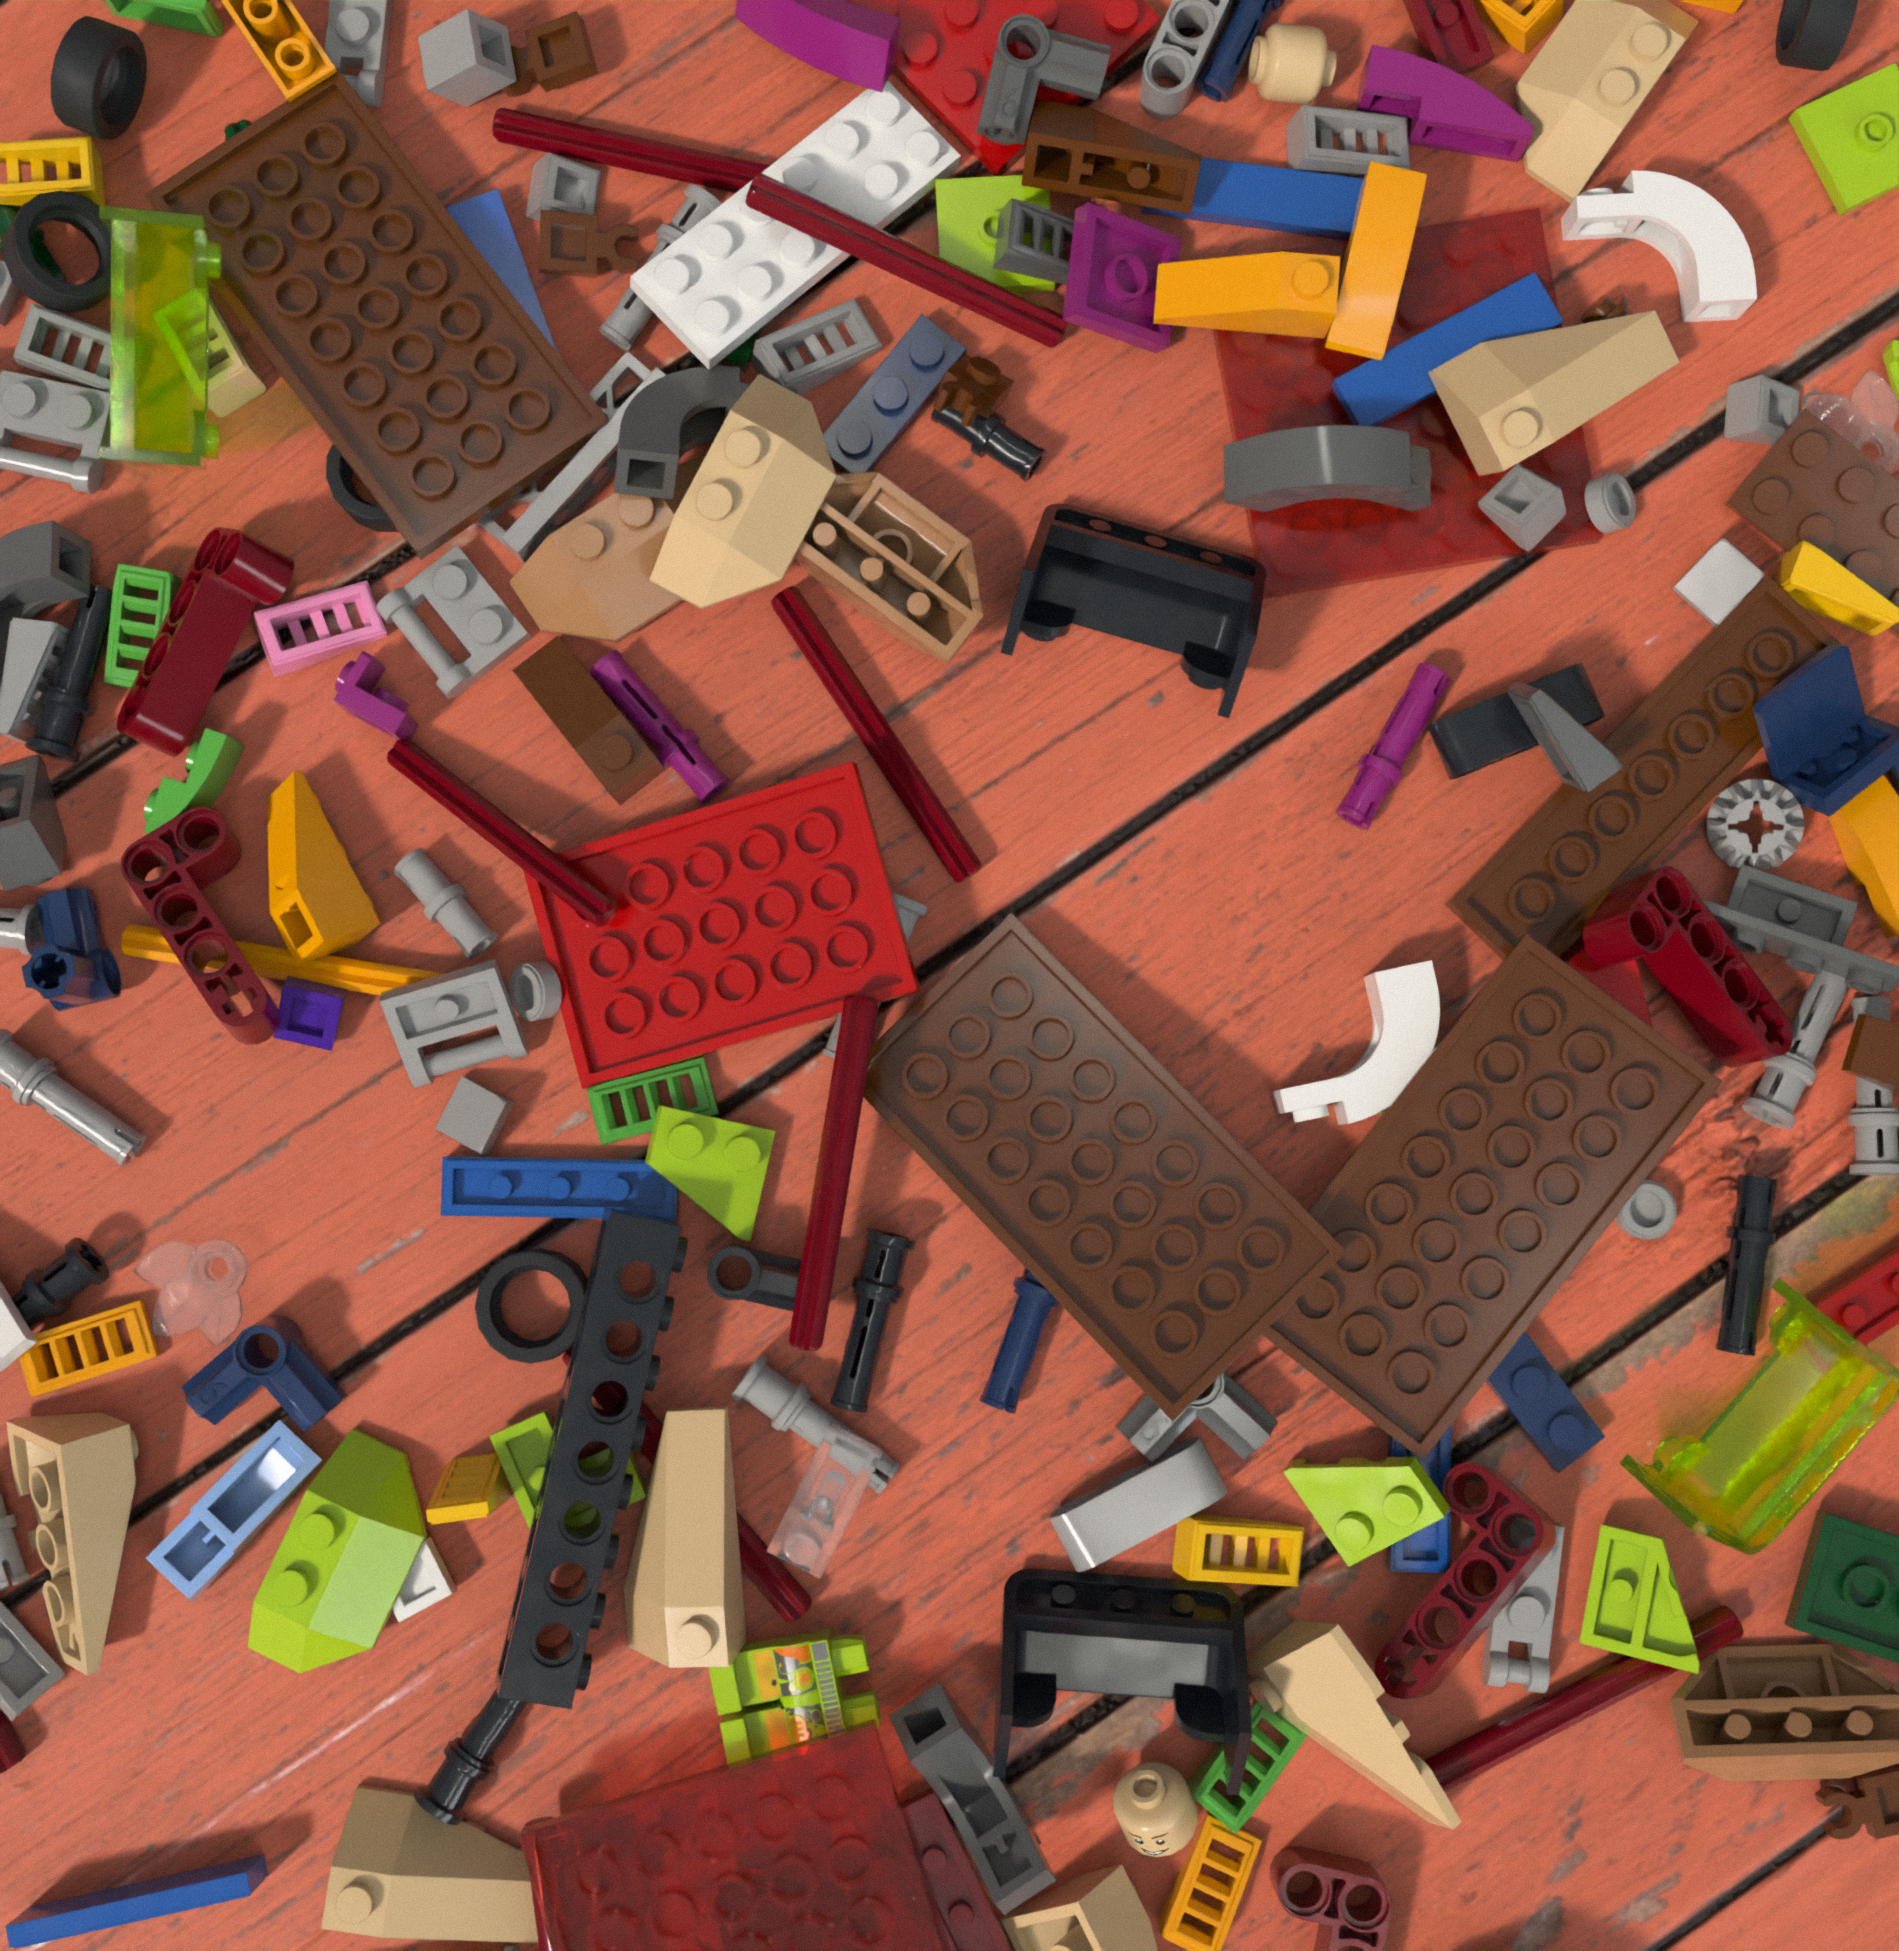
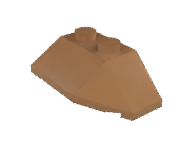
M702 459L678 464L673 500L613 493L544 539L509 581L541 632L561 633L618 643L683 601V599L651 583L649 579L674 514L703 462Z
M879 472L836 474V479L794 559L811 576L900 642L949 664L984 617L972 541Z
M1832 1644L1722 1647L1705 1656L1700 1661L1698 1674L1691 1672L1668 1702L1681 1762L1727 1782L1843 1779L1899 1763V1683L1896 1681L1893 1684L1869 1665Z

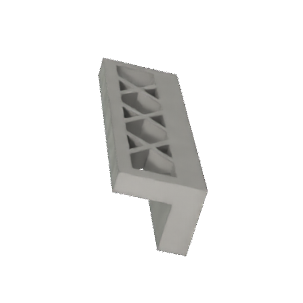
M627 351L589 392V395L598 406L607 398V408H602L601 410L609 419V423L598 430L582 449L563 461L569 463L543 492H539L538 478L530 484L531 492L521 493L523 491L521 490L476 521L477 524L524 564L544 539L570 522L615 473L620 425L626 408L643 388L655 380L666 376V374L657 367L651 372ZM631 372L642 383L620 407L615 408L614 390ZM531 503L507 531L495 522L509 505Z

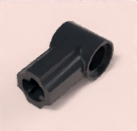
M731 1243L721 1247L713 1255L707 1267V1279L711 1289L718 1296L727 1300L740 1299L793 1312L802 1260L753 1249L742 1243ZM730 1255H739L745 1258L752 1269L750 1280L740 1287L726 1285L720 1279L718 1273L720 1261Z

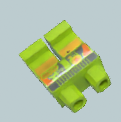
M832 1627L815 1630L814 1633H800L747 1642L729 1667H708L718 1715H723L719 1724L730 1778L753 1773L755 1768L794 1758L811 1757L830 1750L835 1752L849 1749L852 1737L865 1734L881 1726L882 1716L876 1690L846 1696L842 1676L870 1670V1656L865 1634L833 1636Z

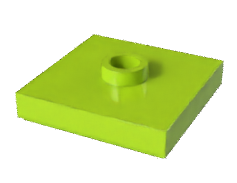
M1896 63L1796 109L1788 118L1839 216L1899 189V69Z
M1023 175L935 179L939 257L1015 293L1054 291L1055 282L993 268L998 218L1001 210L1012 198L1029 202L1051 211L1049 190L1022 186ZM1023 233V245L1030 247L1032 234ZM1044 237L1042 252L1050 255L1051 238Z

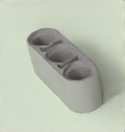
M1172 0L1143 66L1138 97L1140 105L1147 114L1153 118L1164 120L1173 118L1183 111L1232 8L1233 0ZM1186 27L1192 28L1199 32L1200 36L1196 38L1184 37L1178 30ZM1169 77L1176 81L1178 86L1164 88L1156 84L1154 79Z
M1194 1437L1164 1451L1154 1463L1149 1459L1066 1503L1051 1513L1048 1519L1075 1571L1082 1572L1109 1560L1210 1506L1228 1493V1489L1201 1437Z

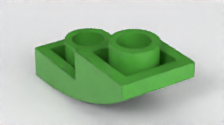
M205 728L201 741H196L189 750L186 759V772L189 775L186 783L163 776L160 787L155 788L150 793L144 809V819L147 821L144 832L150 833L185 811L195 807L211 808L227 785L245 745L226 734Z

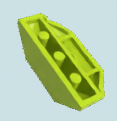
M352 1428L307 1488L253 1601L248 1648L298 1673H303L376 1646L392 1612V1608L427 1538L418 1495L409 1471L411 1467L406 1452L357 1428Z

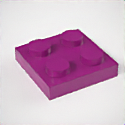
M1090 202L1075 209L1063 320L1153 353L1169 348L1172 325L1153 324L1157 267L1161 263L1179 262L1181 238Z

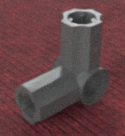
M1018 14L1010 17L1002 25L997 37L976 132L985 136L989 141L1007 146L1011 144L1024 145L1038 85L1097 101L1106 74L1111 46L1047 29L1040 19L1032 15ZM1014 42H1022L1032 49L1034 57L1027 60L1017 59L1008 51L1007 46Z
M1224 1371L1173 1422L1144 1393L1117 1422L1115 1427L1143 1455L1154 1463L1186 1427L1198 1417L1236 1454L1245 1460L1250 1454L1256 1452L1271 1436L1278 1421Z

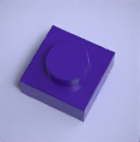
M288 976L283 984L279 1004L280 1025L273 1038L332 1051L337 1039L347 989Z

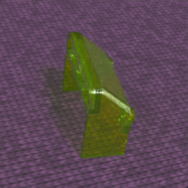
M99 205V218L111 234L110 447L98 446V459L112 466L206 470L207 458L218 459L219 423H208L210 278L221 279V242L210 241L209 228L203 215Z
M1780 1278L1771 1287L1788 1302L1782 1304L1773 1313L1769 1321V1328L1771 1329L1769 1343L1776 1349V1352L1701 1438L1694 1435H1685L1680 1438L1672 1436L1666 1439L1654 1452L1652 1465L1629 1454L1620 1462L1628 1472L1690 1530L1747 1555H1753L1762 1551L1778 1537L1899 1398V1368L1816 1303Z

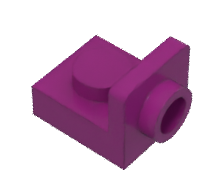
M362 651L356 662H348L340 672L335 685V690L338 693L333 701L347 713L396 740H402L403 738L411 740L419 725L405 713L409 704L380 687H377L372 695L374 688L385 671V667L374 656Z

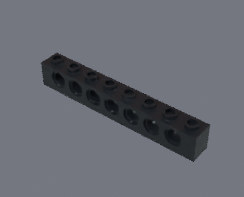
M609 1207L604 1208L495 1683L498 1698L571 1709L575 1690L585 1691L591 1671L592 1654L584 1652L589 1629L599 1630L606 1602V1594L598 1592L603 1569L613 1570L619 1548L620 1535L612 1533L617 1509H627L632 1492L633 1474L625 1473L630 1450L639 1451L641 1449L646 1430L647 1415L639 1413L644 1390H654L660 1369L661 1358L659 1355L653 1354L657 1332H667L674 1307V1297L666 1295L671 1272H681L687 1251L688 1240L685 1237H680L682 1226L675 1221ZM634 1261L647 1263L651 1272L648 1284L636 1292L623 1290L620 1286V1274L623 1268ZM620 1321L634 1323L637 1327V1337L629 1348L617 1351L607 1347L606 1334L612 1325ZM606 1381H616L622 1384L624 1393L618 1405L611 1409H599L592 1404V1395L598 1385ZM593 1441H601L610 1446L609 1457L600 1467L590 1469L578 1463L579 1453L586 1444ZM585 1501L596 1506V1515L588 1525L574 1528L564 1522L565 1513L573 1504ZM574 1562L583 1568L580 1579L572 1586L558 1587L550 1581L552 1572L562 1563ZM560 1623L569 1628L566 1639L557 1646L545 1647L536 1641L539 1631L548 1624Z

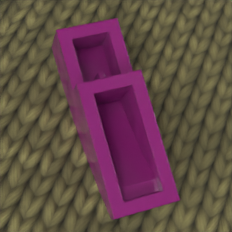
M737 0L735 17L774 46L819 70L882 93L894 69L902 18L852 4L851 0Z
M1372 44L1361 73L1356 111L1408 117V122L1410 123L1409 145L1513 162L1519 161L1532 139L1534 127L1509 104L1477 82L1444 65L1408 52Z

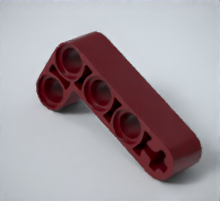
M217 527L210 531L201 543L121 707L117 719V730L171 757L179 755L192 738L256 603L269 606L280 599L293 576L294 560L240 530Z
M195 807L132 843L125 850L121 858V870L126 881L218 1020L238 1042L246 1045L260 1044L276 1033L280 1025L279 1009L200 891L236 867L241 858V846L225 818L217 810L209 807ZM211 835H219L217 841L211 847L196 849L199 842ZM159 866H167L164 874L159 878L145 881L147 874L152 869ZM187 911H197L195 918L189 924L174 926L181 914ZM217 956H228L225 965L220 970L213 973H204V969L211 959ZM240 991L253 1009V1012L243 1017L242 1012L231 998Z
M1664 866L1616 884L1587 920L1583 928V942L1589 957L1597 965L1604 968L1614 967L1643 958L1706 1045L1723 1065L1729 1068L1740 1067L1785 1055L1790 1050L1793 1032L1786 1014L1689 881L1678 869L1672 866Z
M1470 1462L1461 1463L1449 1470L1443 1480L1442 1493L1450 1509L1475 1530L1477 1534L1380 1651L1375 1661L1374 1672L1385 1692L1394 1698H1420L1434 1692L1550 1553L1555 1544L1556 1529L1548 1514L1500 1472L1491 1467ZM1481 1475L1487 1483L1488 1496L1482 1505L1472 1508L1465 1500L1464 1487L1471 1477ZM1522 1515L1528 1516L1533 1521L1536 1529L1534 1541L1525 1549L1516 1547L1510 1536V1527L1513 1521ZM1487 1561L1496 1571L1497 1584L1491 1593L1484 1596L1474 1587L1472 1577L1476 1566L1481 1562ZM1445 1607H1448L1455 1613L1459 1622L1458 1632L1449 1642L1443 1640L1435 1628V1618L1438 1612ZM1426 1648L1438 1654L1422 1655L1413 1665L1412 1672L1418 1678L1417 1681L1404 1682L1402 1680L1406 1672L1405 1667L1400 1663L1402 1659H1416Z
M1289 1846L1274 1856L1270 1865V1880L1282 1907L1290 1915L1298 1919L1319 1923L1314 1951H1339L1346 1946L1359 1947L1360 1951H1384L1392 1912V1899L1380 1876L1369 1863L1360 1859L1303 1846ZM1308 1871L1314 1874L1313 1883L1306 1891L1293 1893L1286 1890L1288 1880L1295 1873ZM1358 1885L1373 1887L1372 1895L1365 1904L1360 1906L1346 1904L1347 1895L1354 1887Z

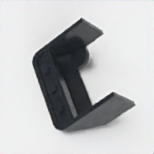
M1052 504L1047 506L1043 512L1024 564L1001 653L1012 656L1020 631H1023L1025 635L1034 640L1048 642L1056 637L1065 636L1068 634L1071 624H1076L1182 655L1180 661L1181 669L1188 675V679L1194 685L1209 690L1222 688L1218 716L1229 718L1257 637L1267 570L1259 561L1241 553L1074 505Z
M1035 1568L1019 1570L1008 1578L1004 1586L995 1700L993 1777L1005 1778L1011 1726L1036 1727L1049 1720L1055 1709L1056 1690L1174 1699L1175 1720L1185 1734L1200 1741L1222 1742L1224 1744L1227 1795L1239 1796L1252 1738V1722L1243 1604L1239 1596L1231 1588L1216 1582Z

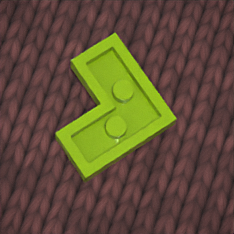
M548 1409L496 1431L489 1436L529 1530L554 1428V1422ZM610 1446L579 1459L578 1463L590 1469L600 1467L609 1457ZM630 1450L625 1473L633 1474V1486L628 1505L646 1498L648 1491ZM577 1502L566 1511L564 1522L571 1527L579 1528L592 1522L597 1508L590 1502Z

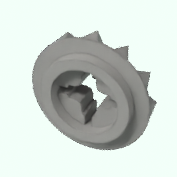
M1747 779L1727 787L1712 803L1706 823L1710 845L1724 862L1731 867L1740 868L1744 864L1759 870L1779 867L1797 851L1805 828L1803 812L1795 796L1784 786L1766 779ZM1754 801H1759V810H1762L1764 820L1773 821L1774 824H1782V828H1772V831L1762 832L1761 841L1757 842V850H1752V842L1749 841L1746 831L1728 827V824H1738L1739 821L1748 820L1750 811L1753 810Z

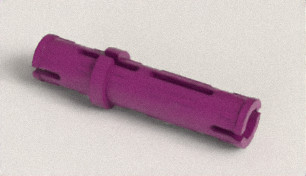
M618 650L608 653L593 666L590 671L592 678L600 683L624 711L625 715L659 752L657 756L659 762L665 768L672 767L697 795L698 800L702 804L711 801L726 788L730 779L718 769L698 746L700 738L692 729L685 730L659 701L657 696L625 662Z
M1419 663L1409 681L1410 683L1397 702L1375 745H1373L1369 754L1361 756L1356 765L1359 772L1348 793L1335 811L1338 816L1343 817L1342 819L1357 828L1368 830L1391 787L1396 788L1403 778L1401 769L1406 762L1405 760L1418 741L1437 703L1452 681L1450 676L1444 675L1445 672L1428 663Z

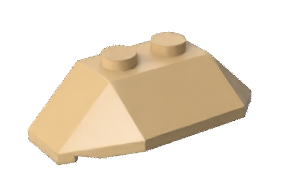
M1576 0L1515 87L1518 113L1534 127L1532 139L1523 155L1525 173L1569 203H1572L1699 21L1667 0Z
M761 374L755 378L729 411L674 514L649 579L651 583L703 610L717 605L719 602L736 598L782 581L836 479V473L811 401Z

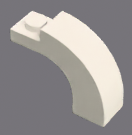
M1632 170L1616 194L1609 188L1587 190L1574 198L1561 218L1563 241L1630 238L1647 243L1658 250L1668 260L1675 272L1679 286L1682 322L1738 320L1757 300L1754 263L1750 248L1738 224L1715 198L1703 189L1681 178L1660 172Z
M1432 960L1378 971L1365 976L1364 981L1372 1012L1373 1028L1371 1039L1364 1055L1350 1070L1335 1078L1272 1091L1276 1114L1292 1112L1294 1122L1296 1123L1329 1116L1327 1104L1333 1103L1338 1125L1366 1119L1389 1107L1432 1052L1436 1043L1440 1021V997Z

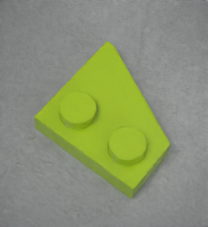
M658 1105L645 1163L677 1187L697 1206L721 1223L736 1238L750 1242L776 1131Z
M1387 1457L1379 1462L1370 1461L1366 1458H1341L1338 1464H1308L1307 1458H1298L1289 1462L1283 1471L1348 1567L1441 1520L1450 1509L1449 1504L1416 1457Z
M1602 1523L1579 1643L1698 1674L1700 1659L1664 1538Z

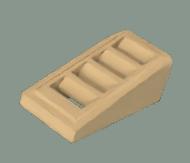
M204 285L155 315L199 397L217 417L229 415L266 391V386ZM207 315L208 320L182 335L180 330ZM216 335H218V337L215 338L214 340H212V341H210L209 343L205 344L204 346H202L201 348L197 349L196 351H194V352L192 351L193 349L197 348L198 346L202 345V344L205 343L206 341H208V340H210L211 338H213V337H215ZM228 355L230 356L229 358H227V359H225L224 361L220 362L219 364H217L216 366H214V367H212L211 369L207 370L206 372L204 371V369H206V368H208L209 366L215 364L216 362L220 361V360L223 359L224 357H226V356H228Z

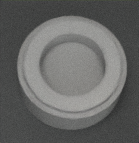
M1609 472L1588 481L1585 487V505L1595 527L1605 534L1629 527L1635 518L1636 503L1628 482L1615 472Z
M534 961L521 963L514 968L509 981V996L519 1016L527 1021H536L551 1018L558 1012L562 999L561 984L556 971L549 963Z
M1644 1180L1614 1218V1221L1625 1234L1631 1237L1654 1239L1664 1235L1672 1227L1676 1217V1203L1666 1187L1655 1181Z

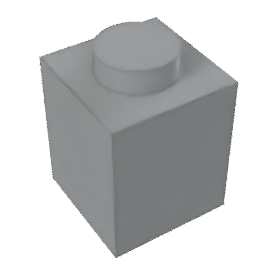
M470 9L462 11L418 36L423 64L422 71L428 92L469 107L517 81L508 27Z

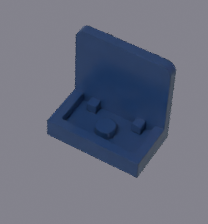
M1835 642L1829 644L1759 698L1754 706L1755 719L1773 781L1787 788L1800 805L1829 817L1899 762V727L1865 715L1850 652L1845 645Z

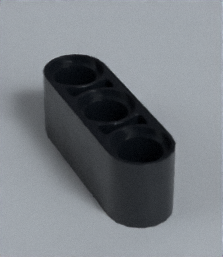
M1583 663L1572 665L1527 683V685L1546 692L1584 727L1605 717V713ZM1507 692L1446 716L1428 726V730L1450 780L1460 778L1539 746V743Z

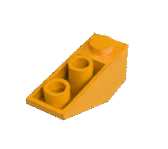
M219 0L288 102H291L337 72L335 66L290 0Z
M301 770L292 772L267 797L269 913L295 964L298 965L352 948L376 928L380 921L374 911L370 897L364 892L347 859L344 847L338 842L321 809L317 795L311 790Z

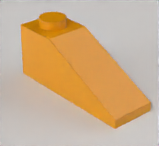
M1281 251L1158 264L1153 324L1325 338L1337 312L1341 256Z

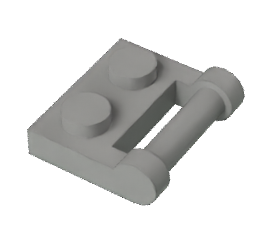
M2 370L0 375V473L3 470L70 483L75 491L95 494L101 484L121 400L110 392ZM16 435L82 450L80 457L76 458L75 461L14 449L11 448L13 436Z
M458 545L449 550L402 588H397L385 595L376 606V610L389 624H396L439 678L436 685L448 699L464 692L532 639ZM426 599L471 654L464 662L460 664L455 663L413 610Z
M496 959L381 992L380 1005L414 1088L433 1084L434 1077L497 1058L509 1056L510 1060H515L529 1055V1047L524 1030L518 1022ZM497 1025L500 1033L428 1055L422 1049L426 1045Z

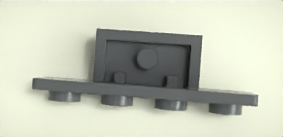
M1744 864L1740 866L1725 906L1702 899L1739 950L1754 954H1760L1763 950L1778 954L1786 957V964L1794 969L1811 974H1819L1822 970L1844 977V983L1850 988L1868 994H1880L1881 990L1891 992L1899 984L1898 965L1843 947L1858 905L1857 902Z

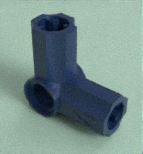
M86 887L62 889L45 893L43 897L37 898L46 945L34 948L32 957L28 963L22 966L25 986L40 992L42 997L48 999L58 1011L120 997L122 983L118 964L112 952L104 946L93 890Z
M280 1315L268 1316L241 1331L232 1344L181 1387L186 1395V1402L199 1417L210 1421L213 1425H217L264 1385L304 1432L348 1396L303 1344L302 1333L297 1324L291 1319ZM260 1333L270 1335L277 1342L279 1348L277 1360L265 1357L259 1350L258 1338Z

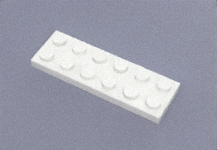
M887 81L882 93L869 88L765 169L762 174L882 230L935 187V179H945L959 166L961 155ZM752 180L630 276V288L708 370L713 368L850 256V254L748 207L745 203L746 195Z

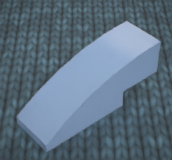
M278 1420L189 1509L191 1513L146 1559L191 1602H194L280 1511L323 1462L322 1459L286 1425Z

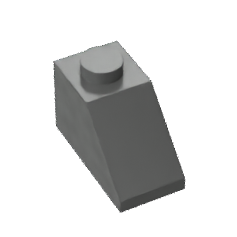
M39 754L0 766V884L5 891L24 885L36 886L43 884L54 876L62 874L66 838L46 766Z

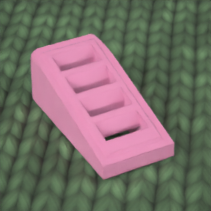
M367 580L254 612L255 627L274 677L303 669L387 637L386 629L379 612L376 610L377 605ZM355 602L364 626L353 630L344 606ZM331 610L341 634L332 637L323 617V613ZM310 619L318 641L307 642L300 622ZM288 627L295 647L284 650L278 630Z

